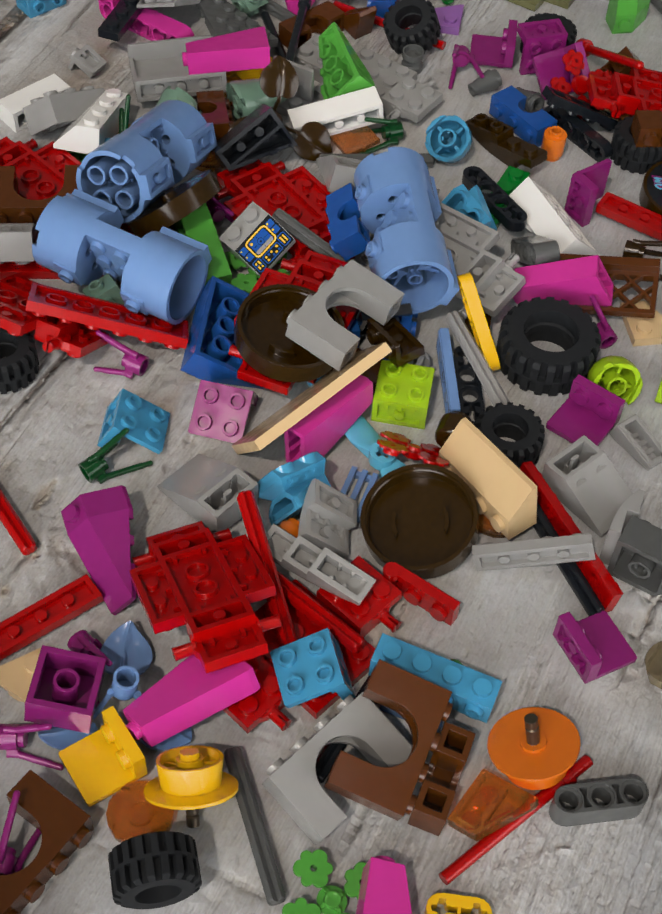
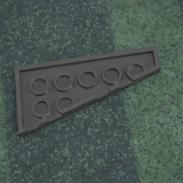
M201 0L200 3L195 4L197 9L201 10V17L205 18V24L212 37L262 27L257 21L252 20L246 13L241 12L227 0ZM265 29L270 48L277 47L278 38Z

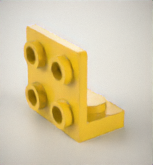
M114 706L101 712L104 725L100 726L99 730L58 753L67 772L89 807L148 774L145 756Z

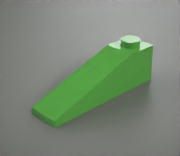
M609 0L605 20L611 33H632L646 19L650 0Z
M333 22L319 36V58L322 59L323 68L320 69V76L323 77L321 94L324 100L375 86L370 73L337 23Z

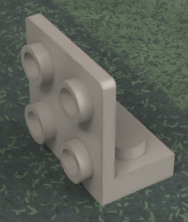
M290 60L288 61L298 75V91L293 98L279 104L276 112L287 117L288 109L313 103L314 70Z

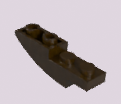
M482 113L466 121L472 136L489 153L508 166L517 168L520 165H524L532 169L547 160L546 150L530 144L519 137H515L514 128L504 124L502 121Z

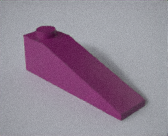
M122 485L80 494L61 511L67 534L93 582L102 593L103 600L109 611L113 615H117L136 599V590L129 570L135 568V564L131 562L130 546L134 545V536L130 534L129 522L134 519L133 507L127 489Z

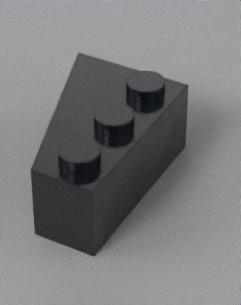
M262 104L217 141V147L211 153L223 168L232 171L256 162L260 158L277 154L286 148L298 146V144L272 107Z

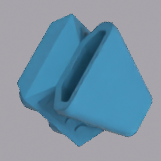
M464 184L454 188L441 202L497 231L496 224L478 185H475L468 191Z
M317 451L279 466L257 482L259 484V498L272 501L269 510L271 525L273 523L278 525L282 521H286L301 513L307 490L313 479L316 478L331 487L325 476L326 458Z

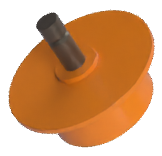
M527 707L506 714L492 727L487 741L488 753L496 768L504 773L512 783L528 790H543L558 784L576 762L581 746L579 732L571 720L557 711L542 707Z

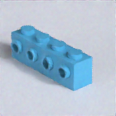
M382 633L371 658L368 673L371 676L374 666L381 659L452 691L448 701L453 704L452 709L484 723L488 721L503 682Z

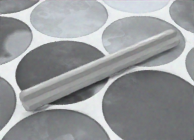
M457 310L448 312L446 321L493 406L495 407L496 403L500 402L503 405H507V402H510L461 314Z

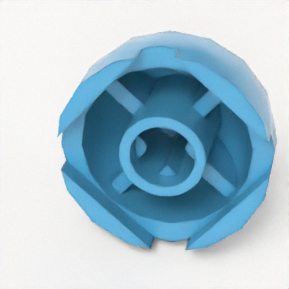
M439 116L431 122L426 130L425 146L429 154L438 161L445 163L458 162L471 149V130L467 123L458 116Z

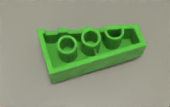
M204 203L172 226L175 232L208 245L212 260L208 265L205 285L212 276L231 284L232 273L208 206Z

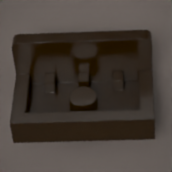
M373 318L367 319L368 330L366 331L368 341L371 345L386 342L392 351L384 358L386 360L389 359L396 367L425 354L424 346L395 318L388 321L384 326L382 324L379 325Z

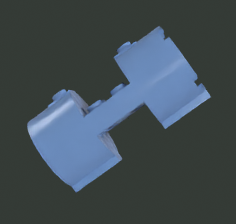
M179 100L164 101L134 121L129 128L113 136L85 156L76 172L77 189L119 207L124 219L123 223L130 222L156 202L167 189L180 182L201 165L208 157L210 151L217 147L213 123H207L198 110Z
M389 147L387 152L375 156L371 153L360 162L354 173L355 199H357L361 221L369 232L374 234V238L368 242L365 250L370 271L405 293L401 305L411 303L412 314L431 310L440 304L447 306L460 288L451 250L446 248L444 236L435 226V222L442 211L434 177L430 176L423 156L412 149Z
M74 189L72 194L67 193L63 197L57 195L48 203L35 227L39 233L37 243L32 244V254L37 264L58 273V277L68 284L73 282L80 286L89 285L92 281L100 279L102 275L109 274L114 281L118 280L121 282L120 295L124 306L136 314L138 312L147 316L150 314L176 325L185 320L192 312L204 289L208 265L212 260L208 245L162 226L159 232L151 231L142 238L135 236L120 228L124 219L119 207L77 189Z

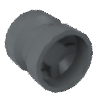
M417 44L404 46L401 65L417 72V75L420 74L423 68V47Z

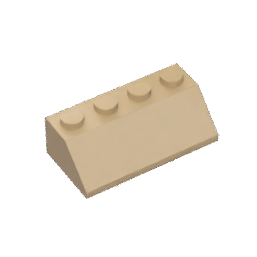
M466 417L461 419L439 451V457L450 462L449 466L443 468L454 472L466 482L475 497L478 513L484 514L494 530L501 532L510 540L536 524L538 486Z

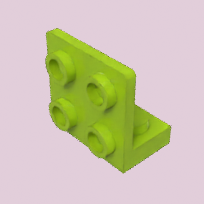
M382 360L373 397L371 421L425 429L435 369L408 363L396 367L391 361Z

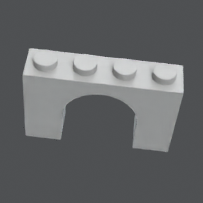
M351 259L344 267L342 265L339 266L329 281L324 280L314 295H308L302 307L298 310L294 309L289 314L286 320L288 327L285 336L337 371H340L355 356L360 338L335 322L327 310L341 305L354 307L384 326L398 312L405 293Z
M363 692L355 699L351 694L336 707L340 712L333 719L328 715L324 717L313 728L317 733L309 741L303 736L289 749L293 755L286 762L279 758L265 771L269 777L262 785L315 846L323 841L347 818L343 811L323 790L317 779L316 760L321 748L334 743L347 744L360 751L371 764L379 767H394L402 764L407 760L411 752L412 745L371 700L362 696Z

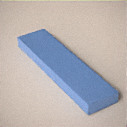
M440 328L437 335L436 350L445 414L454 411L460 412L461 408L449 328Z

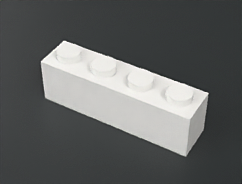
M375 86L287 110L290 128L301 132L304 124L319 122L326 127L330 136L376 124L366 122L364 120L365 117L384 119L383 103Z

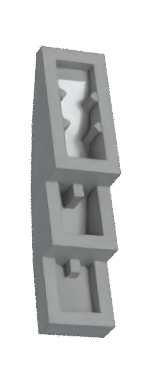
M274 523L266 532L275 563L342 599L360 606L376 582V579L328 548L324 547L322 550L300 535L295 538Z

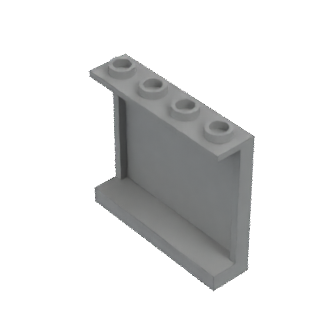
M202 35L127 44L129 65L137 102L159 100L162 92L168 86H171L170 89L173 90L176 87L181 88L190 96H196V92L223 90L226 92V72L189 75L188 66H183L182 52H186L185 43L211 38L212 36Z

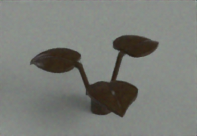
M276 56L262 71L260 88L266 96L270 98L277 97L272 109L283 123L282 116L276 112V109L282 97L290 99L295 96L299 87V79L291 63L282 56ZM247 116L241 117L238 120H236L230 127L229 131L232 128H234L237 124H239ZM308 122L302 126L301 132L285 126L288 132L298 135L295 138L298 146L293 147L299 157L309 161H316L320 154H332L330 134L321 123Z

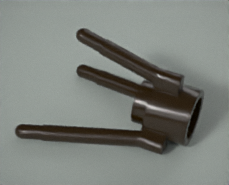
M627 240L622 257L644 258L645 254L662 257V252L649 250L645 247H662V241Z

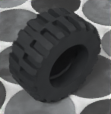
M536 297L532 298L530 302L527 300L520 302L518 306H514L508 311L501 322L496 346L501 366L500 370L504 375H508L507 379L515 385L517 383L520 385L519 388L526 392L530 390L535 395L540 396L542 393L548 394V396H557L558 393H562V395L568 394L577 375L580 374L587 378L589 370L597 360L601 344L598 326L595 322H592L593 319L587 312H582L581 307L576 304L574 306L570 305L569 301L564 299L558 301L554 300V297H546V299ZM530 342H552L562 347L565 351H545L537 348Z

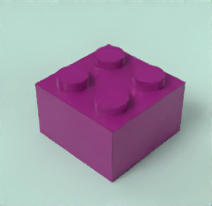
M42 645L25 701L24 721L38 724L50 723L53 727L89 734L104 679L106 658Z

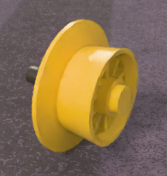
M200 745L182 746L169 749L157 756L158 777L145 785L144 797L149 803L161 808L186 810V826L188 828H196L200 826L199 809L215 806L231 799L238 792L239 783L234 776L223 772L224 754L220 750Z

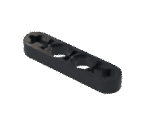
M550 106L545 107L544 110L558 120L557 126L567 132V138L595 161L601 162L612 156L613 148L611 143L579 117L569 115L562 108L556 110Z
M470 166L464 169L462 184H464L469 191L475 185H478L481 192L482 190L492 191V193L482 192L490 213L509 231H522L526 227L527 213L481 168ZM496 204H504L507 207H498Z
M458 346L454 350L453 361L461 408L460 412L465 413L469 417V413L474 411V421L472 422L475 426L476 419H478L481 411L485 412L482 386L469 361L467 365H463V356H466L462 348ZM470 375L474 380L465 381L460 376ZM472 395L477 400L469 402L466 401L463 398V396Z

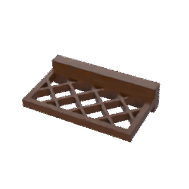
M560 254L559 261L593 255ZM599 256L612 282L614 280H625L627 284L619 289L615 286L613 288L612 300L619 297L625 304L620 307L600 306L603 314L608 316L654 318L661 259ZM641 281L653 282V285L643 290L638 283ZM633 288L639 294L629 300L623 293ZM644 298L650 304V309H638L634 304ZM578 305L582 308L583 313L587 312L588 314L597 315L593 306Z

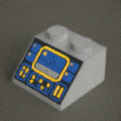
M253 201L219 237V240L228 251L258 276H261L265 268L271 269L296 242L269 213Z

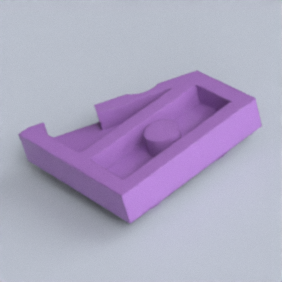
M464 5L435 8L441 33L459 35Z

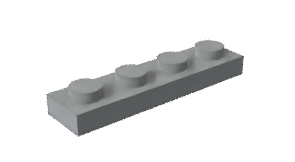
M575 533L569 536H545L540 539H515L511 542H486L481 545H472V557L477 571L596 560L592 533Z

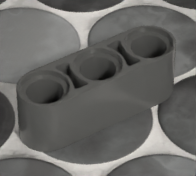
M539 235L513 238L511 240V253L517 254L520 257L519 262L531 266L556 262L560 259L559 245L556 240Z
M631 777L564 785L556 790L549 807V815L555 824L565 827L632 819L641 813L648 800L649 789L642 780ZM625 794L633 796L637 802L629 801ZM592 798L600 799L604 802L605 806L595 804ZM559 802L569 803L573 809L567 810Z

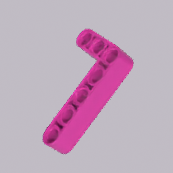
M98 0L100 12L105 19L120 0ZM144 8L128 29L150 41L194 36L189 26L152 8Z

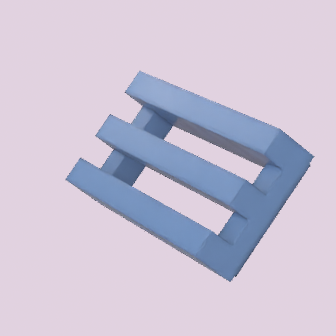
M352 466L340 492L348 495L356 478L358 481L350 498L356 500L364 481L368 482V486L357 508V522L359 523L363 502L370 489L378 481L379 474L373 473V475H369L367 470L363 469L362 472H359L357 467Z

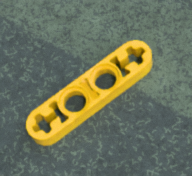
M470 272L458 275L459 291L475 341L492 371L500 370L499 357L473 277Z

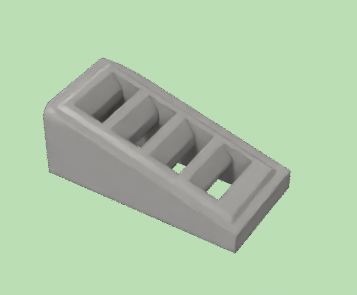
M637 414L617 424L609 433L622 448L648 471L662 463V446ZM644 445L648 448L645 451L641 448ZM654 453L656 457L650 460L648 455Z

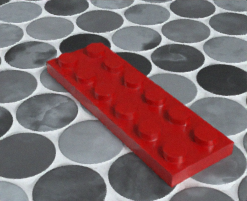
M32 283L25 310L31 311L35 316L46 317L48 315L56 317L59 321L67 324L76 322L84 324L92 330L105 329L121 337H126L127 335L138 337L142 342L153 343L154 341L162 343L170 349H186L189 340L187 320L173 325L150 314L147 316L140 312L137 314L133 313L122 304Z

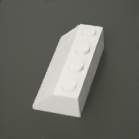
M115 88L106 89L76 121L70 123L53 143V148L89 154L102 145L105 138L115 136L119 132V109H125L126 95L128 93L121 92Z
M529 176L509 195L527 213L526 228L536 235L556 240L559 245L560 254L600 256L554 195Z

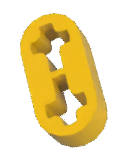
M436 893L428 899L424 912L425 914H437L433 910L437 908L438 904H443L445 911L454 912L446 914H471L472 909H478L479 914H492V909L484 899L478 897Z

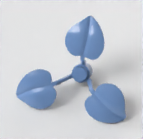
M131 620L114 630L101 648V651L113 663L111 666H105V672L113 674L111 688L107 690L106 695L96 707L93 719L99 715L113 696L122 701L132 698L136 700L141 696V692L137 690L140 679L139 675L143 674L150 667L153 654L148 641L142 636ZM92 721L89 734L52 726L50 730L38 731V736L47 745L63 750L96 732L98 729ZM189 727L153 747H150L142 739H140V742L149 749L165 751L188 745L192 741V730Z

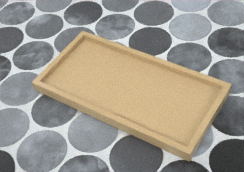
M384 342L357 351L355 356L340 371L336 369L331 370L231 445L237 455L262 450L392 350Z

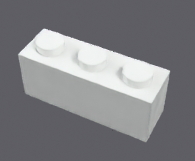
M55 73L0 99V119L17 133L28 127L23 108L31 104L30 100L44 97V93L57 90L58 94L62 93V91L70 89V86Z

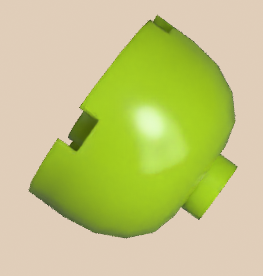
M610 355L599 359L593 364L587 376L588 380L626 400L625 403L627 402L628 405L638 397L643 386L639 370L630 360L622 356Z

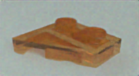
M482 769L447 818L448 825L471 839L478 841L536 809L539 805L538 797Z

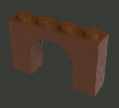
M65 165L62 189L53 197L44 200H30L21 197L18 194L15 166H0V223H34L36 225L41 213L57 195L63 197L67 193L72 194L74 189H77L76 172L80 165Z
M379 659L373 668L362 696L392 709L404 718L412 734L411 752L407 760L402 764L394 767H379L341 750L334 761L324 788L397 821L404 814L410 815L417 800V796L413 794L416 783L422 784L429 769V764L425 763L429 751L435 752L441 738V734L437 732L440 722H446L451 713L453 704L448 701L452 691Z
M29 770L6 796L10 804L14 791H20L16 813L36 829H39L42 834V843L37 856L27 867L13 874L0 875V914H20L29 902L34 903L44 892L45 884L53 875H59L68 865L69 857L77 848H83L93 835L94 827L91 816L32 770Z

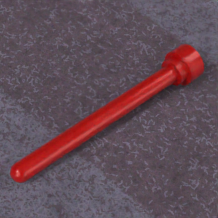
M581 38L577 41H582L586 57L594 55L637 70L644 68L643 61L595 47L591 40Z

